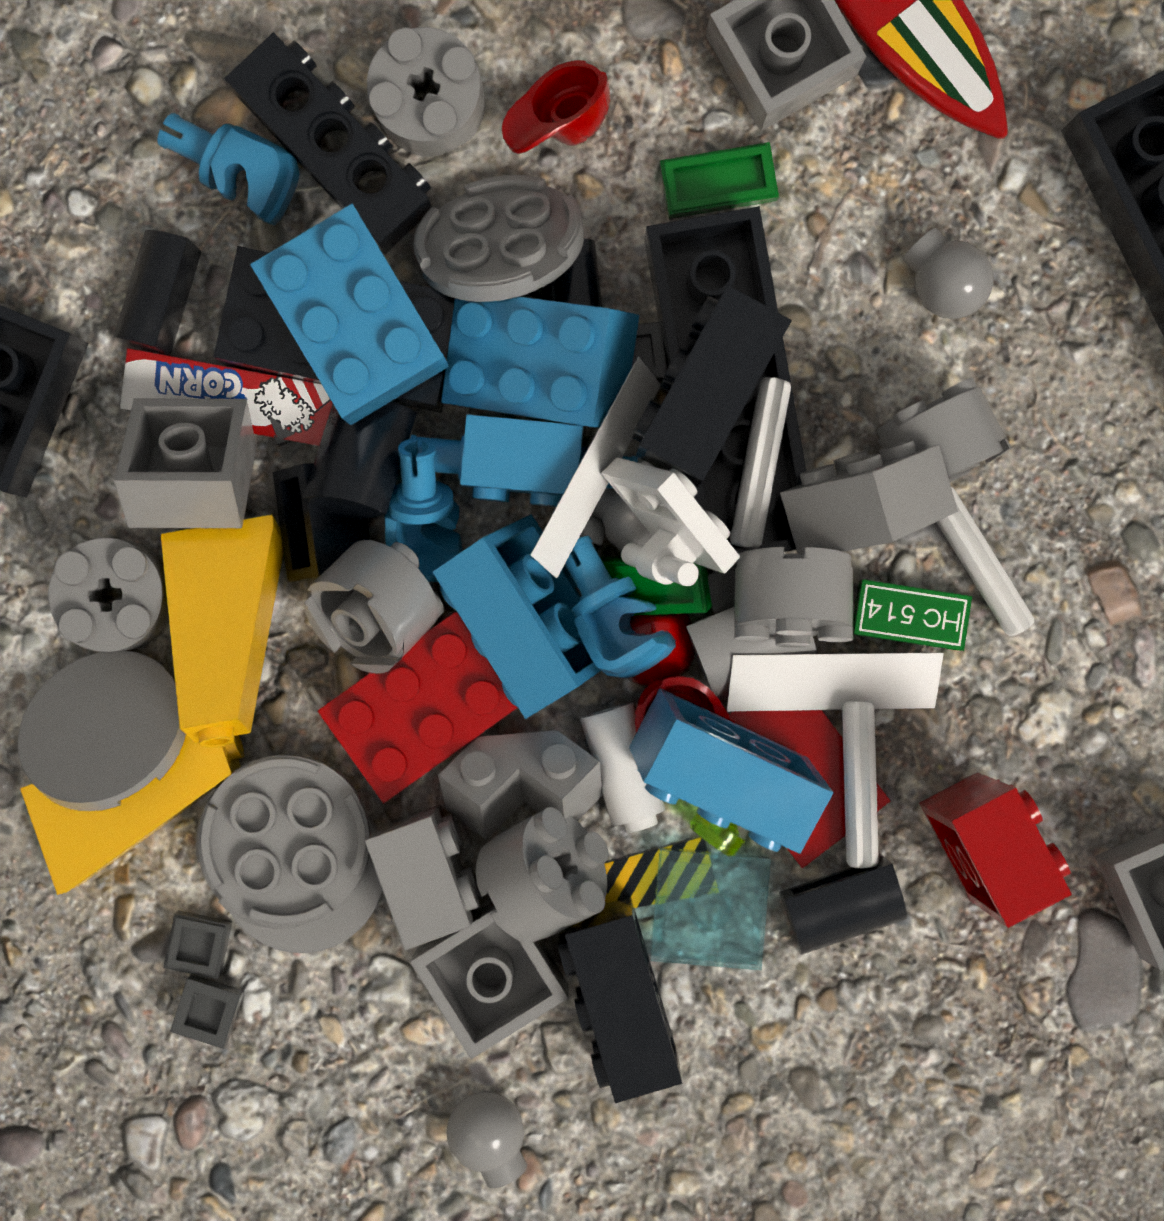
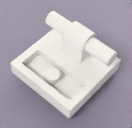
M616 457L601 473L652 535L644 546L628 543L621 552L623 562L635 567L641 576L661 584L675 582L683 586H691L697 581L699 575L695 564L725 574L740 558V555L727 540L730 536L727 526L713 513L702 509L694 498L697 494L696 487L677 469L671 468L667 471L656 468L647 461L637 463Z

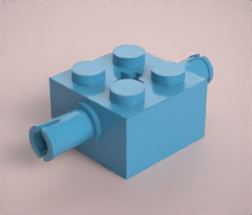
M467 414L465 434L462 435L461 440L418 437L417 435L410 436V439L417 438L418 453H422L423 438L432 441L436 449V454L434 455L435 472L458 474L460 485L473 488L472 498L509 503L510 492L531 494L530 504L557 507L587 452V446H582V425ZM633 455L632 457H622V459L638 462V457ZM608 483L606 488L611 489L613 487Z

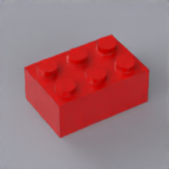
M456 611L426 632L388 672L369 673L317 712L384 804L518 707L513 705L506 697L500 678L488 659L476 650L469 629Z
M977 772L919 803L969 900L1005 927L1010 928L1072 895L1064 880V877L1071 874L1069 866L1053 842L1048 845L1045 844L1036 826L1043 821L1042 815L1033 798L1026 790L1018 792L1017 788L1012 784L1008 785L999 779L996 780Z

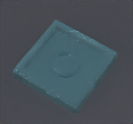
M659 847L650 961L762 971L771 866L770 857Z

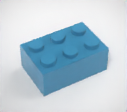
M353 203L250 264L341 418L348 424L356 423L449 367L445 357Z
M525 297L494 302H472L455 298L447 355L449 367L445 370L441 403L600 428L632 369L640 315L610 308Z
M532 514L482 537L432 572L440 584L441 593L445 601L452 608L456 609L471 633V639L476 650L488 659L502 682V688L506 697L513 705L519 708L525 719L576 689L601 671L595 666L573 621L576 618L571 610L579 603L578 600L580 598L575 589L577 585L565 566H563L559 576L555 578L531 556L535 545L543 533Z
M661 688L658 690L629 746L638 768L637 771L640 773L643 782L646 783L645 789L651 795L669 804H676L678 799L686 801L698 807L697 813L710 823L722 828H728L730 822L749 830L748 836L754 842L775 852H778L781 846H784L801 854L834 793L808 757Z

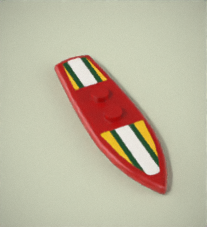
M834 0L857 35L876 58L907 89L937 111L966 127L997 139H1003L1007 136L1008 126L1004 95L996 65L981 29L963 0Z

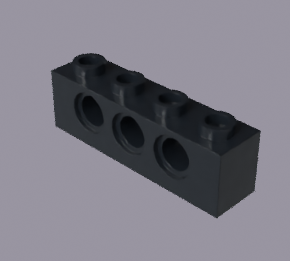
M273 32L224 78L238 99L282 146L294 155L297 162L341 209L353 203L378 247L386 254L421 221L423 216L432 207L429 197L426 195L431 186L410 163L401 168L388 155L393 146L372 122L364 128L350 114L355 105L336 83L332 81L325 87L314 76L312 71L317 67L316 63L295 40L286 46ZM296 90H303L309 93L307 104L300 110L288 111L283 109V102L289 93ZM339 130L348 134L347 143L339 151L326 152L321 149L322 139L327 133ZM380 171L387 175L385 185L376 193H364L358 189L361 177L367 172Z

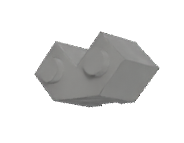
M558 730L476 737L438 774L445 809L485 840L524 802L537 812L547 807H554L562 813L564 818L571 816L579 821L603 796L600 761Z

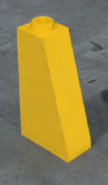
M273 515L244 519L242 528H191L161 534L180 730L194 743L199 742V745L203 747L225 746L234 742V736L251 733L284 553L281 530Z
M186 735L179 755L160 781L154 778L144 788L121 800L120 806L100 811L68 809L48 799L34 784L20 788L57 895L66 893L85 883L220 786L227 777L241 767L239 759L244 758L245 754L240 736H234V742L225 746L203 747L199 745V742L194 743Z

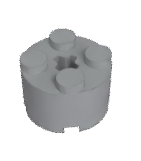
M405 27L393 32L389 40L380 47L372 59L367 76V94L370 106L383 130L400 148L412 154L433 157L445 154V152L453 150L460 145L462 146L475 135L485 113L486 99L484 87L473 54L458 38L436 28L418 27L411 29ZM429 85H434L437 95L428 93L424 101H420L416 94L418 90H426Z
M973 378L966 379L942 392L943 397L928 405L922 400L901 410L893 416L894 420L876 430L879 436L878 443L881 448L909 440L914 441L916 450L939 444L950 482L970 473V470L979 466L980 462L985 460L987 464L1012 449L981 388L977 387Z
M97 538L80 543L57 559L49 583L48 601L52 617L60 633L70 642L99 652L134 650L148 645L169 624L164 564L162 559L149 548L132 541ZM112 588H119L122 591V599L115 600L113 603L107 602L106 591Z
M362 540L352 544L310 585L307 591H311V596L304 602L306 616L321 641L334 653L340 647L344 648L355 656L350 663L352 666L359 670L376 674L388 672L434 625L444 612V606L439 597L434 594L425 576L418 569L419 560L414 551L403 543L395 542L388 546L372 540Z
M784 547L761 548L739 553L740 558L737 560V567L735 568V640L766 641L769 640V635L776 636L775 645L779 647L810 646V636H818L819 641L847 642L853 640V568L851 567L850 554L839 550L804 547V554H784Z
M547 807L496 835L481 848L476 862L477 886L481 897L489 893L497 911L490 915L503 931L517 940L528 943L551 937L600 913L604 909L607 892V874L604 863L609 856L608 848L598 833L587 832L571 816L564 818L558 809Z

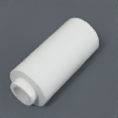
M633 702L600 710L580 718L590 754L600 761L602 794L612 826L624 824L626 833L637 832L657 825L656 814L666 810L664 802L651 795L645 789L646 783L643 782L640 773L637 771V765L629 749L636 734V710Z

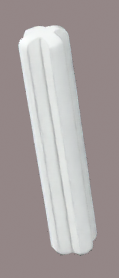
M764 377L759 383L730 536L731 544L735 546L757 549L762 544L791 391L790 382L783 379Z
M951 487L958 512L937 521V524L1005 634L1008 636L1018 635L1035 623L1034 617L955 489Z
M849 701L842 706L846 861L853 868H872L879 863L875 709L873 703L868 701Z

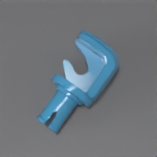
M171 113L167 116L163 125L181 133L183 137L179 139L160 129L157 139L158 145L199 164V181L202 185L210 189H218L225 199L233 200L236 198L237 175L245 169L248 181L247 206L258 219L267 224L275 226L282 219L293 198L300 176L297 159L292 153L237 125L224 124L213 134L181 118L176 113Z
M412 438L401 442L398 446L402 483L394 487L389 507L385 514V545L391 546L393 543L399 542L408 546L418 557V569L427 581L438 582L432 572L463 551L460 534L453 531L459 520L460 507L454 502L453 491L449 486L436 481L435 444L423 438L422 453H418L417 438Z
M590 536L579 538L565 563L566 568L582 594L578 600L579 603L571 610L576 618L573 620L593 663L607 676L624 679L636 676L666 658L676 647V640L671 633L665 630L647 635L645 633H636L631 628V617L635 613L651 612L656 610V606L649 601L628 597L636 589L630 577L612 579L595 550Z

